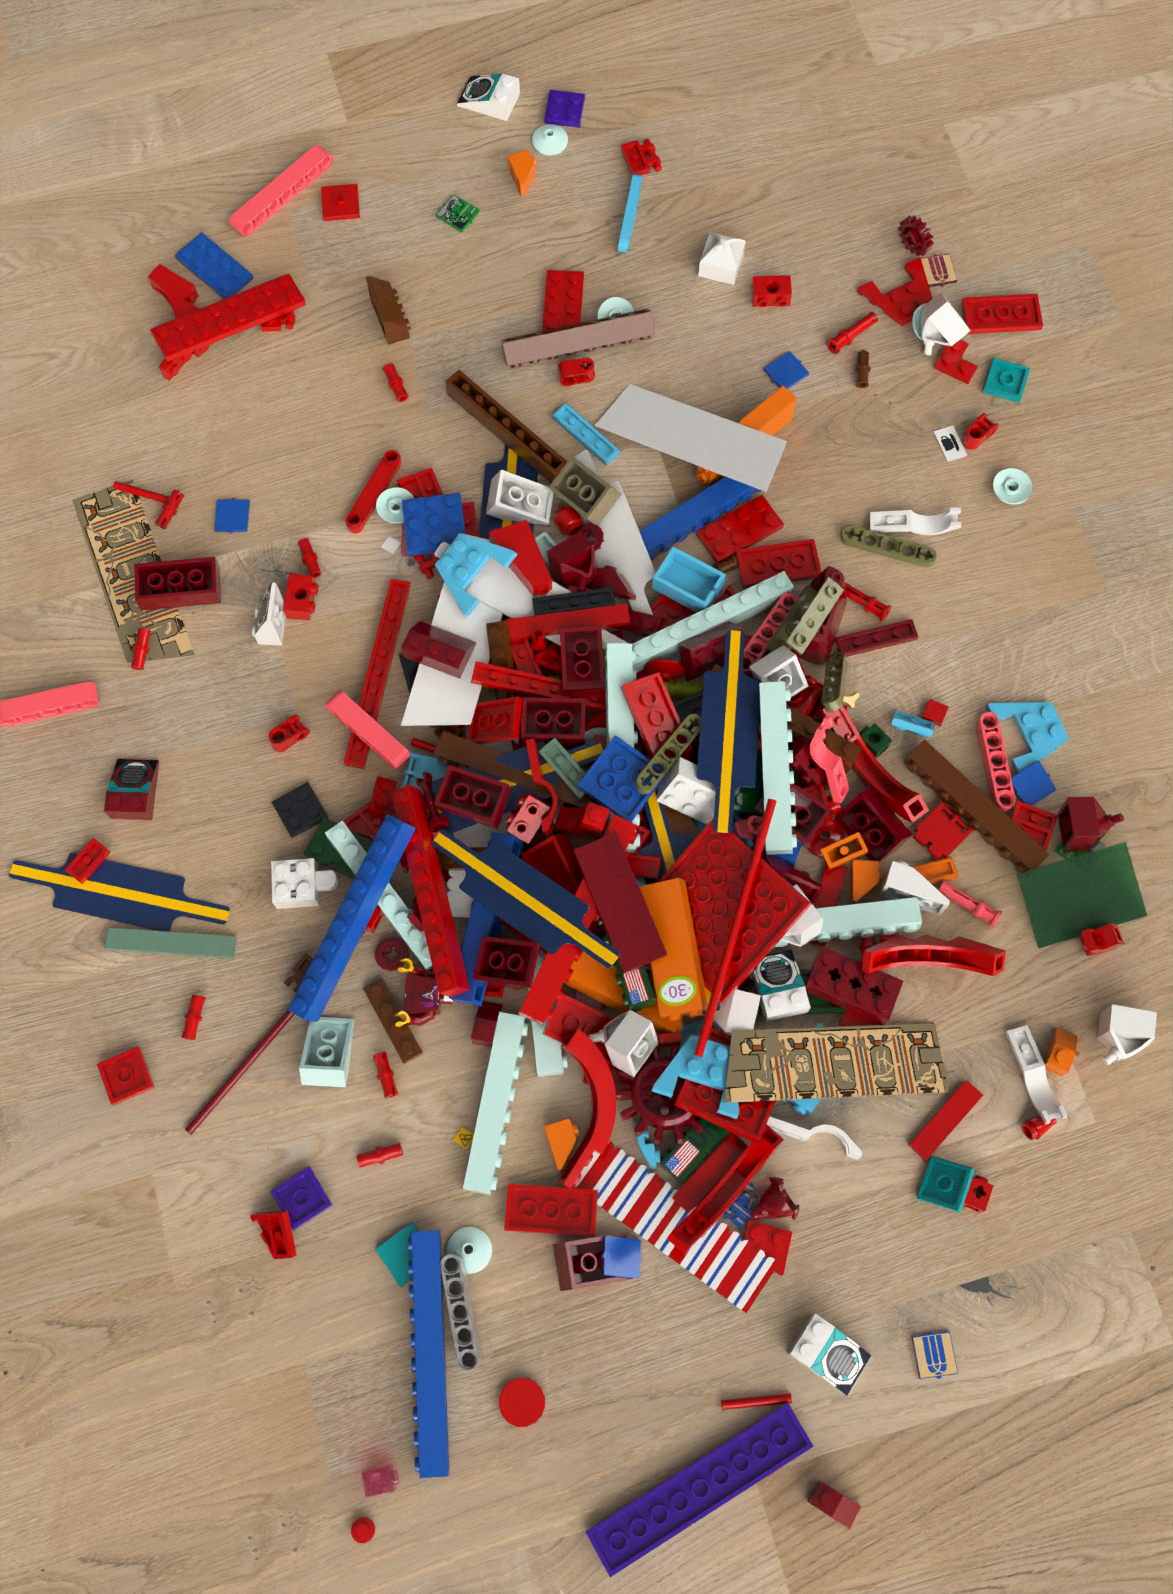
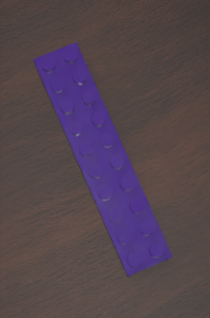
M786 1403L586 1531V1534L609 1577H612L814 1446L789 1403Z

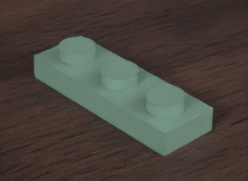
M554 738L539 753L581 800L587 794L577 786L586 773Z

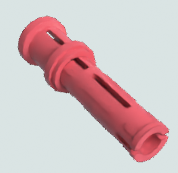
M945 880L938 890L944 896L971 911L972 915H974L973 917H979L989 923L991 928H993L1002 911H996L986 905L985 901L979 902Z

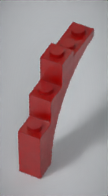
M161 264L148 276L152 288L160 293L171 305L175 319L200 309L193 305L199 295L195 285ZM210 345L169 362L164 359L159 366L163 377L170 381L173 376L178 374L180 368L191 359L193 354L200 357L208 350Z
M899 934L885 935L880 937L877 945L864 950L862 955V971L872 973L891 967L928 965L959 968L995 976L1004 971L1006 950L960 936L946 941L929 935H923L917 939H911Z

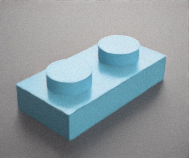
M895 710L891 725L902 731H912L920 737L927 736L931 738L935 723Z

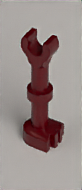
M423 772L424 779L416 778V785L423 790L425 796L424 804L431 816V820L428 823L430 831L439 832L449 826L450 821L446 815H439L437 807L434 805L436 798L433 797L431 790L432 775Z

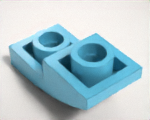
M634 1122V1129L639 1122ZM647 1127L643 1134L639 1137L636 1136L644 1159L651 1169H656V1163L660 1162L659 1149L654 1148V1143L645 1144V1141H649Z

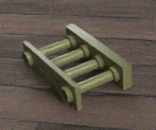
M830 577L826 578L818 592L810 585L805 586L764 650L771 653L784 645L789 650L793 648L802 655L844 589Z

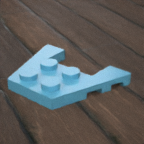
M459 533L435 566L462 612L469 616L480 602L467 593L465 589L491 557L504 568H507L518 554L513 550Z
M1052 702L989 703L986 706L987 711L994 713L999 721L1010 717L1014 718L1030 752L1011 760L1016 774L1033 763L1043 760L1069 739Z
M691 1035L656 1081L652 1091L672 1097L677 1078L688 1079L723 1091L717 1113L737 1119L739 1115L738 1102L724 1103L730 1047L707 1040L703 1057H698L694 1055L699 1037Z

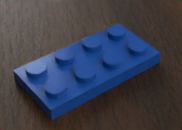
M202 232L175 254L177 261L223 299L236 295L254 279L247 269Z

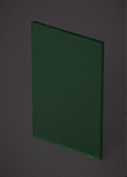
M1126 842L1017 874L1038 948L1079 937L1082 935L1081 931L1086 929L1095 930L1110 923L1119 925L1147 916Z

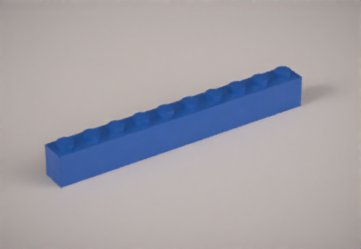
M386 815L288 1008L295 1015L304 1020L319 1021L416 829L415 827L396 817Z
M439 1230L411 1232L412 1237H408L407 1241L408 1252L412 1251V1261H408L409 1275H413V1285H409V1298L414 1299V1309H410V1323H414L415 1333H411V1348H415V1357L411 1359L412 1372H416V1382H412L413 1397H417V1407H413V1421L418 1422V1432H414V1447H419V1457H415V1473L419 1472V1478L449 1476L450 1469L443 1285L440 1267L442 1260L441 1233Z

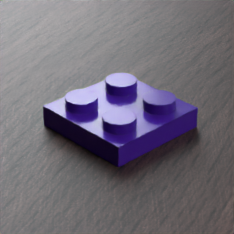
M550 90L544 124L580 128L585 94Z
M310 1166L270 1191L281 1211L288 1210L293 1231L333 1206Z

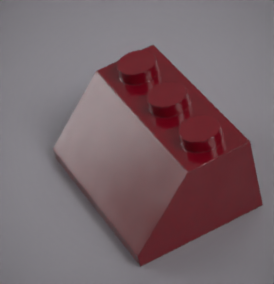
M419 621L409 630L401 649L404 658L460 679L477 643Z
M729 621L678 643L682 665L686 669V681L702 676L706 671L711 672L716 664L720 667L724 666L727 631L743 632V628Z
M873 787L861 791L834 817L849 836L860 833L868 849L866 856L870 861H879L880 863L913 835Z

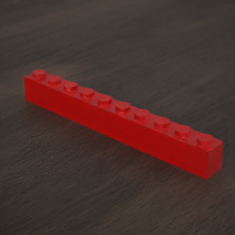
M406 785L392 791L391 795L397 818L416 828L405 849L406 858L439 994L453 997L469 991L470 986L436 848L432 845L434 839L428 825L429 819L422 791L414 786Z
M614 814L603 837L616 831L626 857H628L629 852L626 849L629 843L634 844L638 833L635 832L638 825ZM583 877L575 896L589 905V910L583 917V925L592 932L593 930L589 929L592 921L597 922L599 913ZM568 943L562 945L555 954L548 952L518 1014L540 1025H543L545 1021L550 1022L555 1011L551 1007L554 1001L559 1002L564 992L561 986L564 980L569 981L574 971L570 967L573 961L578 962L583 951L577 946Z

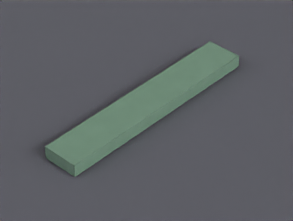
M108 928L105 949L234 959L236 937Z

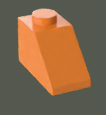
M528 149L508 156V169L521 196L526 194L535 177V167H537L536 159L530 155Z
M859 832L820 849L829 869L852 862L868 853V849Z
M852 861L850 865V905L858 904L877 886L879 881H882V868H879V861Z
M1058 1027L1055 1029L1044 1058L1046 1070L1061 1077L1069 1073L1076 1054L1078 1036Z
M570 1118L544 1126L558 1172L563 1171L577 1143L576 1136L579 1135L576 1123H571Z

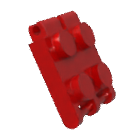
M943 801L915 828L917 833L913 838L922 847L929 843L931 846L927 851L936 860H939L942 856L947 858L975 829L969 828L960 819V816L958 814L955 815ZM942 809H944L953 819H951L950 817H948V816L942 811ZM957 821L967 832L962 830L955 822Z

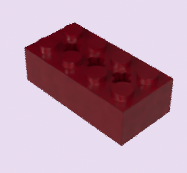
M216 557L134 564L135 601L141 611L221 603L220 567Z
M822 946L815 956L804 984L806 992L880 1025L886 1024L891 1017L903 980L880 970L872 973L862 971L863 963ZM830 974H833L836 979L832 980ZM851 983H853V984L855 985V987H856L855 989H852V988H851V987H852V984H851ZM872 992L875 993V998L872 997Z

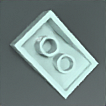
M320 1017L318 1022H309L299 1067L302 1085L346 1087L350 1066L354 1019Z

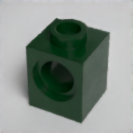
M875 723L870 728L866 726L859 733L876 759L892 743V739ZM873 737L877 739L878 743H872L868 738Z

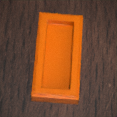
M952 857L913 866L932 885L959 877Z

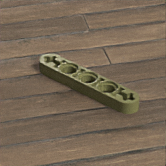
M849 525L841 533V541L847 546L918 566L931 567L937 557L936 551L933 548ZM849 533L853 534L852 538H848ZM871 537L875 543L868 545L864 542V539ZM891 543L894 549L886 550L883 544ZM904 548H910L913 551V554L907 556L903 553L902 550ZM925 554L929 555V560H925Z
M843 652L831 654L826 662L821 700L826 712H834L843 706L848 664Z
M690 714L639 774L635 781V788L639 793L649 794L700 733L701 717L699 715ZM695 722L696 726L689 732L687 730L691 723ZM676 736H685L687 742L684 744L679 743ZM664 750H672L675 754V757H666V755L664 754ZM659 764L663 772L656 773L652 769V765ZM648 776H650L652 779L649 781L648 785L644 787L642 785V782H644L648 778Z

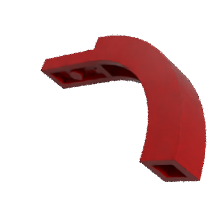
M824 706L819 709L823 717L831 716L833 724L830 728L831 731L862 748L851 768L868 789L873 787L894 813L912 823L929 811L920 793L902 785L878 762L862 740L844 706L834 712H826Z
M577 1028L571 1029L560 1047L577 1061L586 1075L591 1091L592 1112L584 1139L557 1181L570 1189L579 1182L581 1178L580 1173L584 1166L587 1167L593 1159V1152L603 1154L611 1137L616 1115L615 1085L608 1063L595 1043Z
M766 1125L759 1143L751 1141L719 1183L666 1239L685 1254L729 1209L784 1139Z

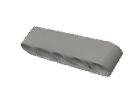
M452 1253L442 1258L440 1267L457 1361L463 1370L470 1371L480 1365L482 1354L465 1262L461 1255ZM450 1258L457 1260L458 1266L455 1271L450 1270L447 1266ZM454 1281H458L462 1285L460 1294H455L452 1291ZM458 1305H463L466 1308L464 1318L456 1314ZM463 1328L470 1331L471 1337L469 1341L461 1339L460 1332ZM467 1352L472 1353L475 1357L473 1365L465 1362V1354Z

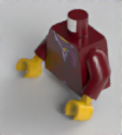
M401 959L400 961L406 964V968L400 967L398 971H409L410 974L406 973L403 1011L394 1015L401 1017L402 1021L395 1023L397 1027L404 1024L422 1026L440 1014L441 1004H453L454 1000L450 999L449 996L439 994L434 973L422 966L413 964L410 959Z

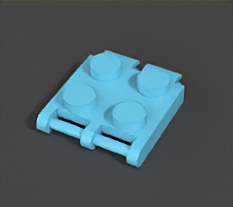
M410 753L411 756L409 757L407 770H404L403 773L405 777L402 787L407 785L408 778L411 777L409 785L421 790L416 785V778L424 779L423 772L430 773L433 781L444 777L448 767L439 764L436 758ZM414 760H416L413 771H411Z

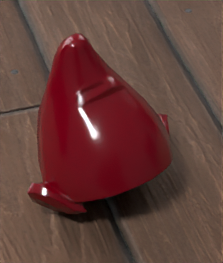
M775 1176L769 1177L772 1183L762 1194L758 1205L751 1212V1217L757 1220L792 1216V1219L795 1220L799 1213V1205H795L783 1186L784 1179Z

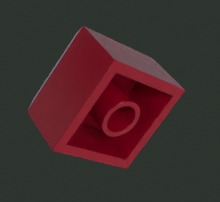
M579 531L547 550L551 578L567 590L569 585L577 586V592L585 591L588 583L595 578L597 569L594 545Z
M1094 796L1068 797L1058 812L1063 852H1089L1111 827H1114L1116 823L1124 821L1123 814L1107 815Z

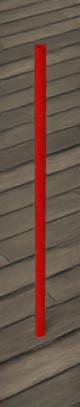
M768 799L694 1052V1055L698 1057H703L776 806L777 801L774 799Z

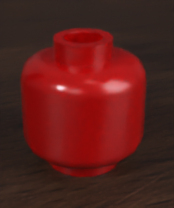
M562 506L555 512L556 515L553 522L562 535L572 536L581 527L583 520L573 507Z

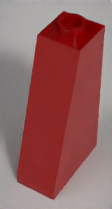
M527 520L489 531L490 543L513 550L518 554L508 567L532 596L538 594L545 595L552 590L551 576Z

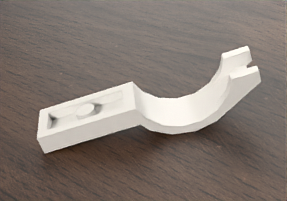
M961 507L949 508L946 512L933 516L918 515L913 513L912 510L870 512V530L878 533L911 531L920 535L942 534L961 528V522H958V514L961 513Z
M1028 1025L1008 1030L1006 1037L1023 1073L1027 1093L1044 1123L1048 1124L1051 1122V1119L1058 1117L1062 1119L1067 1118L1063 1105L1055 1099L1049 1087L1044 1061Z
M769 1117L766 1124L775 1132L804 1142L817 1132H828L842 1141L847 1157L858 1160L862 1156V1151L843 1130L836 1126L824 1124L807 1130L773 1117Z

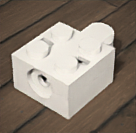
M314 858L271 861L272 903L276 909L319 906V892L332 891L338 886V878L334 871H318V864Z

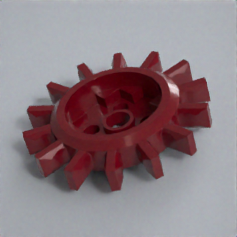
M673 1043L670 1057L661 1058L659 1049L656 1046L651 1053L654 1060L644 1063L635 1077L620 1070V1079L632 1084L631 1090L615 1091L616 1100H632L633 1104L631 1107L620 1112L621 1119L624 1121L638 1115L641 1120L635 1126V1135L639 1137L643 1134L648 1125L656 1128L654 1139L657 1145H660L663 1140L664 1130H673L678 1144L683 1143V1133L680 1128L687 1124L696 1133L700 1134L703 1132L701 1123L695 1119L696 1115L674 1106L686 1079L677 1078L673 1091L674 1095L671 1100H663L659 1093H656L654 1097L648 1096L656 1081L679 1052L677 1043ZM662 1109L669 1111L666 1115L660 1113Z

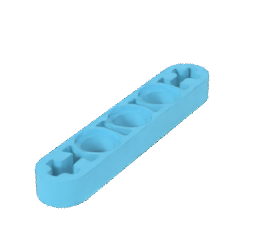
M633 174L619 238L618 252L628 253L642 186V175Z

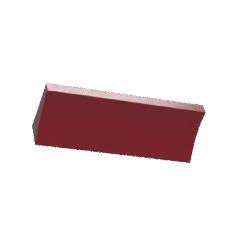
M616 831L574 849L573 853L613 948L620 952L617 960L623 974L665 958L667 952Z

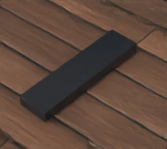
M613 587L532 598L535 615L616 605Z

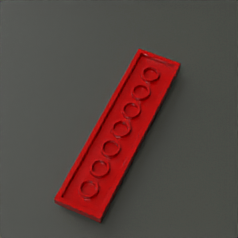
M288 273L151 328L150 332L164 358L169 362L306 305V301Z

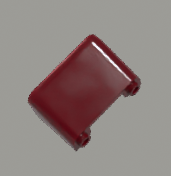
M831 566L824 569L810 583V586L818 592L826 578L830 577L844 591L802 655L797 653L799 658L816 665H822L830 657L847 603L844 575L841 571Z

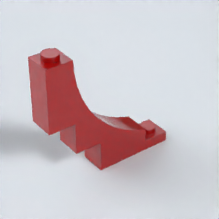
M590 802L587 806L579 808L560 806V813L553 834L557 835L565 832L582 838L583 834L597 839L603 838L609 821L610 809Z

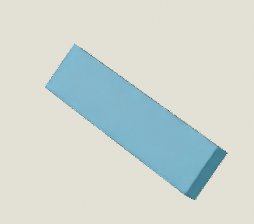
M567 403L552 414V418L606 466L620 454V450Z

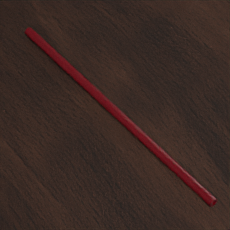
M287 1010L185 1128L190 1135L195 1132L295 1015L294 1013Z

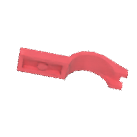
M825 716L811 741L810 754L813 760L826 772L833 802L842 803L849 791V786L841 757L832 753L823 742V739L826 737L825 730L833 726L831 716Z

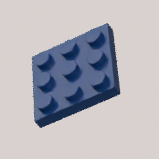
M460 493L402 500L408 557L435 553L442 542L451 545L459 533L466 534Z
M615 735L577 787L601 805L610 809L615 815L632 822L665 776L649 794L639 793L635 788V781L651 760ZM652 765V769L656 773L663 772V769L658 765ZM648 776V778L644 782H642V785L644 787L648 785L649 781L652 778Z

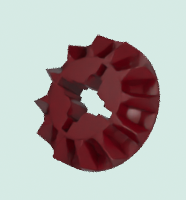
M587 523L576 531V533L580 531L586 538H589L591 535L595 539L590 541L594 545V551L601 549L600 546L604 542V533L598 525Z
M396 937L382 940L375 950L377 964L382 969L390 972L406 965L400 960L408 959L410 956L406 943ZM394 946L395 953L399 955L395 956L391 963L390 957L383 954L391 953Z

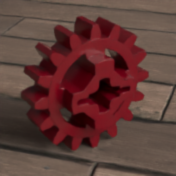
M909 215L899 223L900 227H898V230L901 232L899 236L903 239L901 242L906 244V249H909L911 254L915 252L916 256H924L932 249L934 242L931 239L934 237L929 233L931 229H927V223L922 222L920 217L917 219L915 215L912 217Z

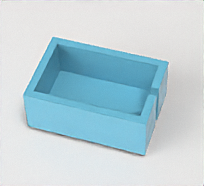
M672 547L653 577L652 589L698 613L712 606L714 599L717 598L724 587L726 574Z

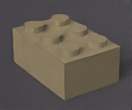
M571 456L548 487L595 525L601 523L622 495L573 456Z

